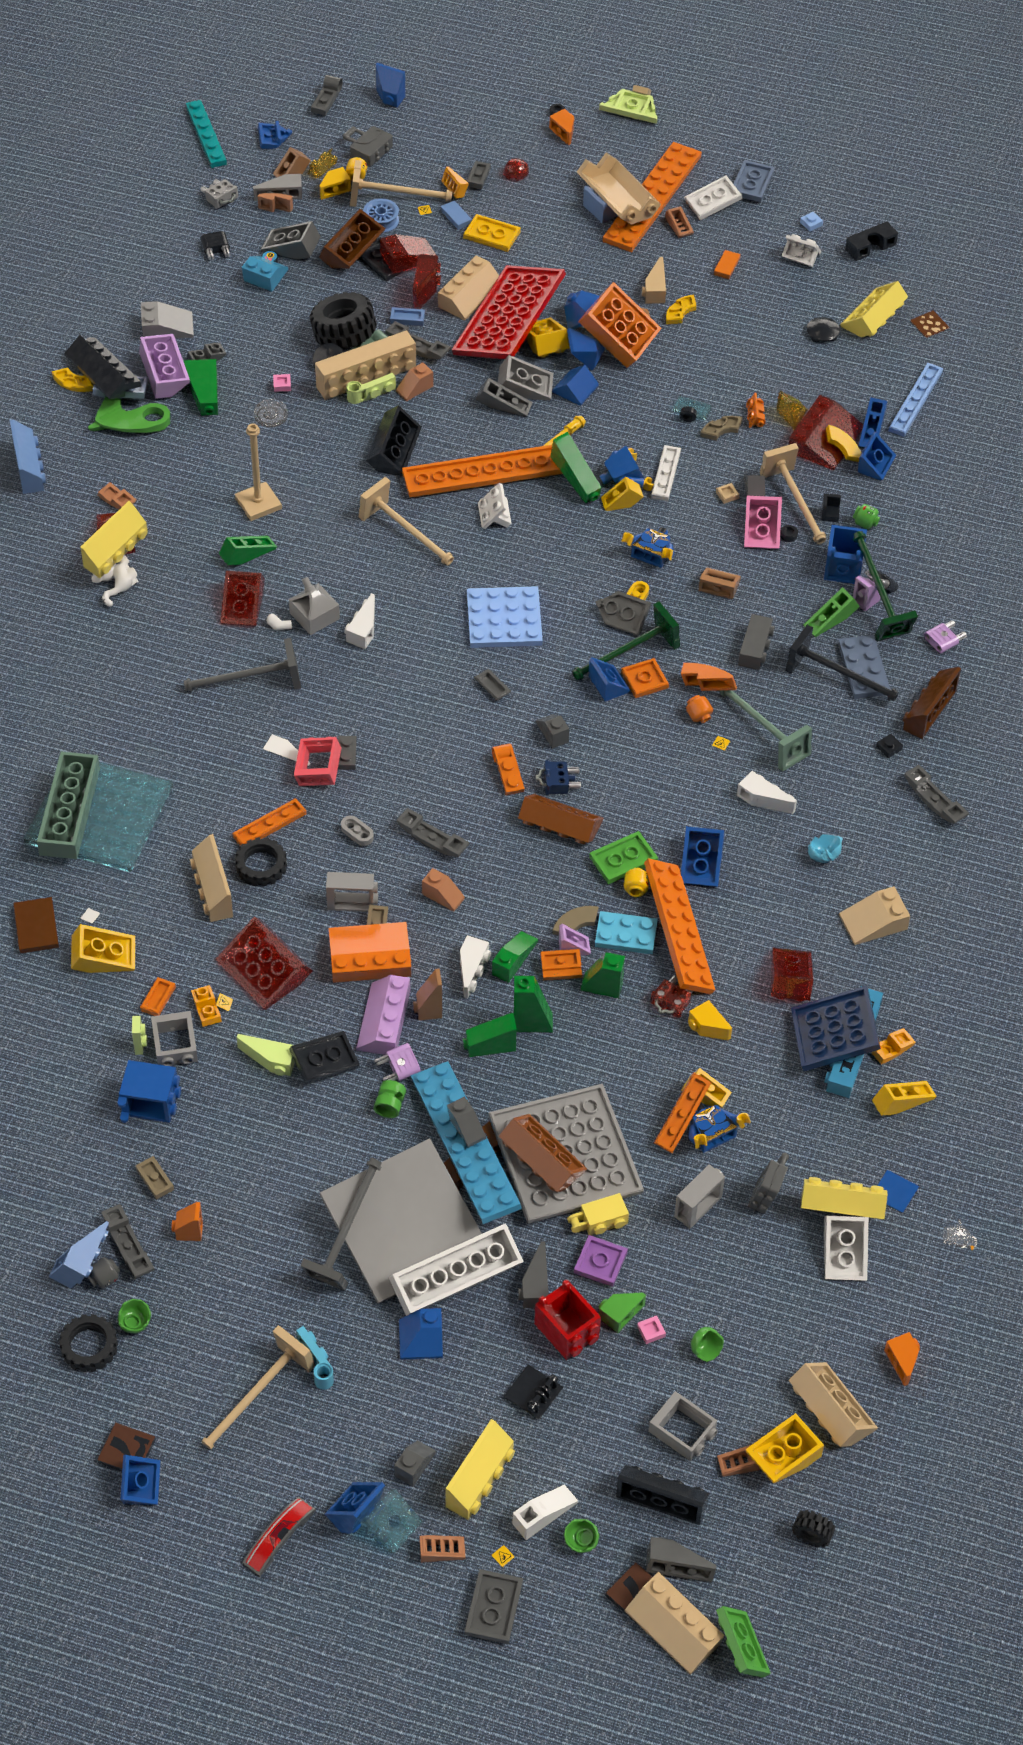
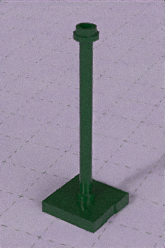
M863 531L854 533L853 541L858 543L888 614V618L882 619L876 631L875 638L877 642L910 633L918 618L916 610L895 615L865 543L866 535Z
M658 601L653 604L654 629L598 658V660L608 662L660 633L675 650L680 647L679 624L661 602ZM589 664L582 668L575 667L572 670L576 680H582L584 678L583 675L589 672Z

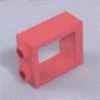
M310 737L300 740L294 777L299 786L335 785L341 753V746L336 737ZM331 752L328 768L307 769L310 753Z

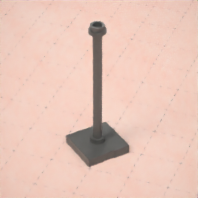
M291 638L284 639L287 659L284 662L192 681L190 678H187V680H184L185 690L191 692L193 691L192 688L283 669H286V671L290 670L294 690L301 689Z
M370 1158L367 1161L366 1165L369 1166L325 1264L320 1265L305 1258L303 1259L300 1266L307 1276L343 1291L346 1290L348 1286L347 1280H345L342 1273L334 1271L332 1267L376 1170L380 1171L382 1168L380 1161L374 1158Z

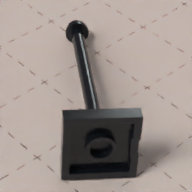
M808 624L790 647L785 671L791 674L803 657L806 656L888 696V701H895L899 694L895 688L890 690L809 650L813 627Z

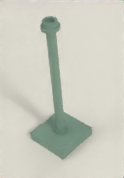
M719 691L723 697L728 696L780 740L778 745V768L781 771L787 770L811 755V727L805 725L791 735L786 736L734 691Z

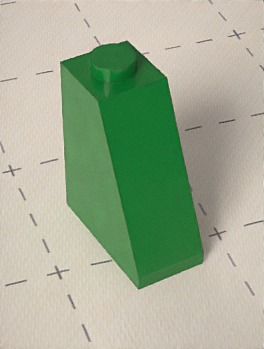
M605 952L585 972L581 991L619 998L623 985L625 956Z
M514 1013L506 1014L467 1029L466 1038H462L464 1050L468 1051V1056L476 1057L516 1051L517 1028Z

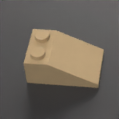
M895 887L877 891L839 913V917L854 945L907 930L910 920V914Z

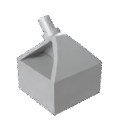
M306 577L302 579L305 586L304 591L289 599V610L296 621L312 635L339 620L340 611L339 604L319 583L312 585L309 578Z

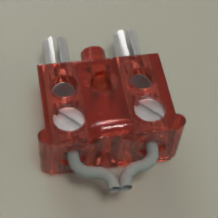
M672 976L669 981L664 979L659 987L652 991L650 1002L659 1009V1013L663 1014L666 1012L680 1018L682 1012L690 1003L693 991L680 988L679 984L675 985L678 979L677 976Z

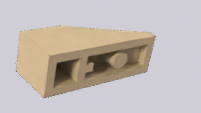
M659 257L645 280V287H642V297H645V304L665 303L666 284L663 257Z

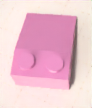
M747 496L744 548H780L782 497Z

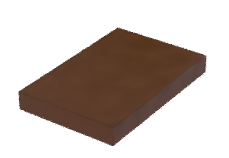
M52 897L14 902L20 953L59 948Z

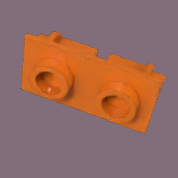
M754 393L746 403L748 410L747 420L750 429L753 424L758 427H763L765 424V414H763L764 401L761 398H757V393Z

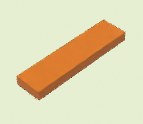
M295 798L233 832V838L240 846L246 844L250 839L255 840L257 837L263 839L306 815V809Z
M695 1072L692 1073L654 1144L669 1153H673L710 1087V1081Z

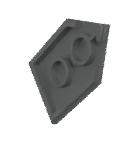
M620 591L595 601L606 625L639 636L652 604Z

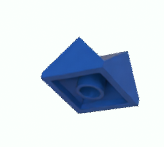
M571 328L567 329L571 354L592 371L605 348L595 339Z

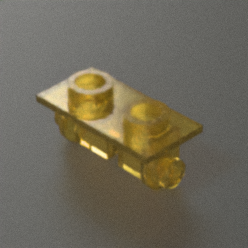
M331 148L328 152L324 151L318 160H313L309 165L310 169L307 174L309 175L312 172L314 177H321L328 169L333 167L338 160L335 155L331 154L333 149Z

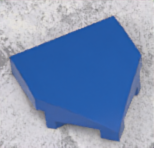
M276 121L275 124L258 123L257 128L262 149L278 148L292 134L290 129L286 130L280 126L279 121Z

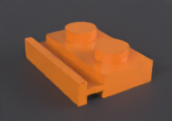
M580 949L542 951L540 953L543 981L582 978Z

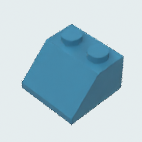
M250 256L242 266L245 282L271 292L289 270L287 266L261 256Z

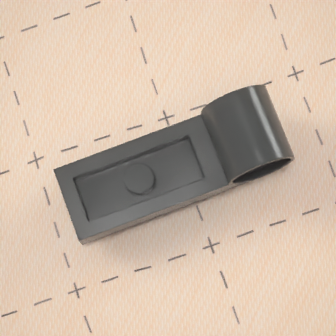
M330 75L325 76L323 88L312 104L311 112L326 116L342 89V78Z

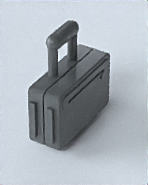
M353 126L343 134L345 140L353 143L350 146V157L363 159L368 167L379 161L393 147V136L375 126H372L366 132ZM355 132L362 135L357 140L351 138Z
M782 1153L777 1162L771 1160L755 1184L748 1207L765 1214L781 1188L788 1169L785 1166L789 1159L788 1153Z

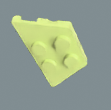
M622 89L616 95L609 97L608 102L605 104L601 102L599 105V110L657 124L653 96Z

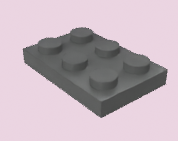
M479 1569L466 1623L465 1635L509 1644L523 1578Z

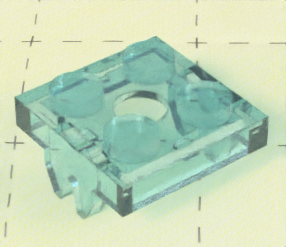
M391 1489L363 1520L369 1528L368 1533L375 1536L374 1540L379 1544H383L390 1553H395L423 1522L396 1489ZM394 1514L400 1519V1523L396 1528H392L389 1525V1518Z

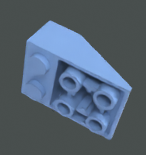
M106 1221L57 1258L49 1277L70 1289L77 1283L80 1284L84 1277L87 1278L93 1269L91 1266L92 1261L100 1253L101 1249L98 1248L100 1242H103L108 1234L106 1229L109 1222Z

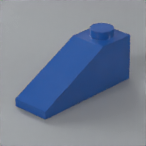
M870 397L858 447L865 448L873 432H877L880 436L887 410V401Z

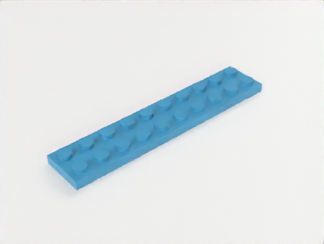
M444 1062L411 1075L412 1082L482 1223H488L522 1209L521 1203L488 1139L468 1148L450 1121L447 1105L464 1096L466 1097L449 1062Z

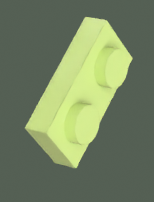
M132 1016V1037L135 1055H143V1047H147L145 1024L141 1023V1016Z

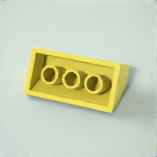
M899 281L875 288L840 326L859 337H871L877 333L879 327L886 324L888 318L895 314L896 309L904 305V301L908 296Z
M130 501L118 510L80 547L84 568L98 578L107 574L115 563L120 562L123 556L128 551H131L140 539H144L148 533L146 521Z
M809 1177V1179H804L801 1208L884 1219L888 1194L887 1190H884L881 1186H871V1188L863 1187L860 1183L846 1185L838 1180L824 1182L820 1178Z
M490 1420L446 1487V1508L469 1520L472 1514L475 1515L481 1506L480 1501L484 1496L487 1497L493 1487L491 1484L495 1479L498 1480L504 1470V1464L506 1461L510 1462L515 1453V1450H513L514 1441L496 1421Z

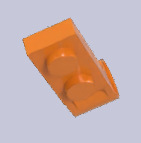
M511 743L492 747L493 759L497 763L505 794L511 795L524 792L525 788Z

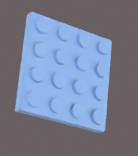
M538 586L467 589L470 648L542 646Z

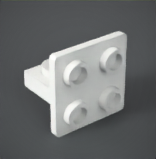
M795 234L791 236L786 235L787 243L782 253V258L813 267L817 255L821 254V250L816 242L811 239L802 240L800 236Z
M498 483L478 502L481 525L484 529L492 522H496L506 528L511 525L508 501L504 495L503 484Z

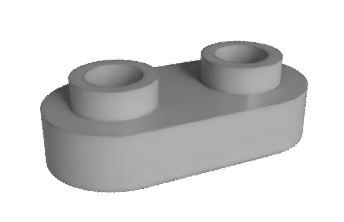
M346 816L342 819V832L357 844L367 846L373 842V830L357 817Z

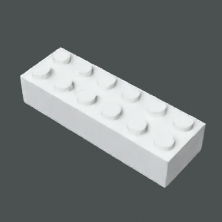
M505 1223L394 1273L389 1277V1280L407 1316L510 1270L524 1261Z

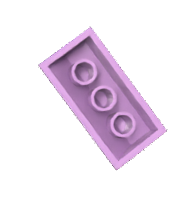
M174 334L140 337L139 353L155 399L172 397L190 382Z
M389 975L371 984L356 1048L357 1051L386 1055L385 1052L398 1047L410 995L409 977Z

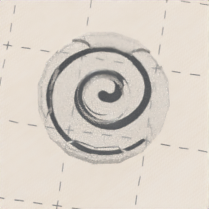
M275 399L263 400L254 409L255 421L264 427L280 426L288 417L287 406L282 401L278 402Z

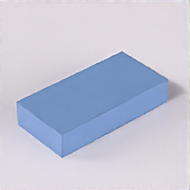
M455 201L441 206V212L458 230L469 226L472 219Z
M392 307L390 324L396 321L403 325L423 326L425 310Z

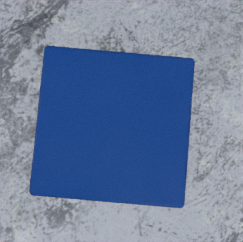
M889 1170L886 1171L877 1185L887 1190L886 1204L902 1213L919 1188L918 1185Z

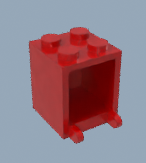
M567 1279L562 1282V1286L546 1297L541 1296L539 1302L535 1304L534 1324L566 1360L572 1356L576 1357L588 1344H594L599 1339L601 1316Z

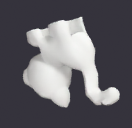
M125 555L119 564L115 563L107 574H104L101 578L93 574L91 578L94 583L115 579V588L105 591L102 596L104 604L108 607L113 605V601L109 599L110 596L125 592L138 582L136 578L137 572L133 567L130 568L128 566L129 560Z

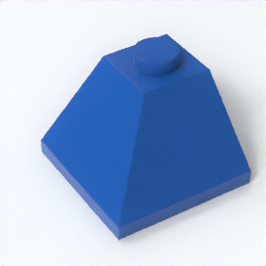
M376 63V90L383 103L398 107L406 97L405 71Z
M581 290L576 293L573 292L567 297L564 310L568 329L574 330L582 326L578 321L600 297L599 295Z
M441 1308L419 1309L399 1319L400 1360L443 1358Z

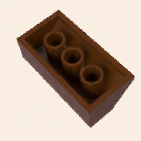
M359 209L323 247L319 258L331 268L349 269L386 228Z
M960 667L940 670L935 677H931L928 687L923 688L919 700H915L911 706V711L905 713L902 720L904 722V731L918 738H924L956 693L961 672Z

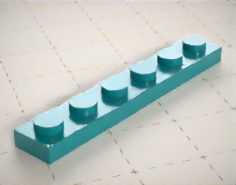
M197 100L186 103V109L211 168L227 165L226 157L202 101Z

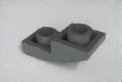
M220 342L204 344L203 350L188 351L187 353L189 360L216 359L217 361L226 356V352Z

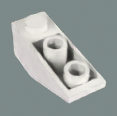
M371 593L369 598L363 601L361 609L354 614L352 622L346 625L344 631L346 642L366 649L374 637V594Z
M753 771L738 784L737 796L752 806L791 814L796 810L797 800L792 795L785 793L778 786L768 782L763 776Z
M468 935L460 949L464 998L467 999L470 993L475 991L477 986L476 980L482 976L484 971L483 965L489 961L491 956L489 942Z
M565 1485L530 1500L513 1512L512 1524L524 1539L527 1540L576 1505L578 1500Z

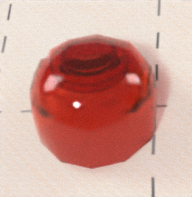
M519 158L510 159L503 170V175L508 180L515 178L516 181L525 179L529 174L528 164Z

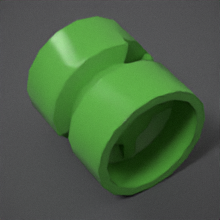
M393 1080L383 1081L374 1104V1111L386 1118L397 1117L406 1094L405 1086Z

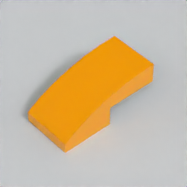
M902 1028L889 1034L886 1040L880 1042L881 1049L871 1053L882 1065L907 1051L916 1042Z

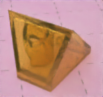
M780 391L778 393L777 412L796 432L808 409L799 399Z

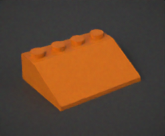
M614 282L611 283L578 321L626 368L637 361L662 329Z
M406 922L329 928L333 983L382 979L389 975L411 977V958Z

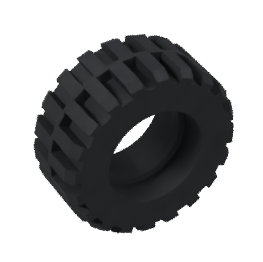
M343 292L342 294H334L331 297L328 296L325 300L319 301L310 313V322L315 340L320 345L333 343L343 349H348L351 346L355 347L357 344H362L366 339H369L377 326L371 301L363 294H357L356 292Z

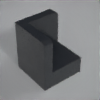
M824 494L821 521L839 522L841 495Z

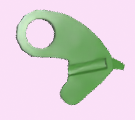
M105 397L97 412L95 422L89 425L88 429L90 431L111 429L130 433L161 431L170 424V410L165 405L149 403L139 408L125 411L120 405L121 399L115 398L110 400L108 397ZM149 414H160L163 416L157 421L144 419Z

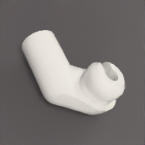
M274 614L268 615L266 621L274 630L292 629L291 620L282 621Z

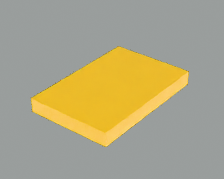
M476 214L464 232L463 238L508 252L520 234L521 227Z

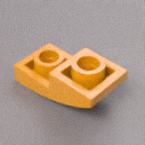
M210 985L191 990L202 1027L222 1022Z

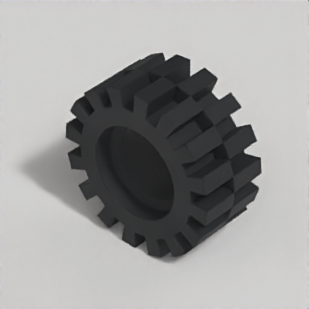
M808 1510L798 1513L792 1531L794 1535H797L798 1539H802V1542H808L811 1546L814 1544L816 1547L821 1546L824 1548L830 1544L835 1531V1525H833L832 1521H828L829 1518L822 1517V1514L818 1513L817 1515L814 1511L810 1513Z

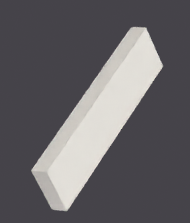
M664 445L651 499L669 500L681 448Z

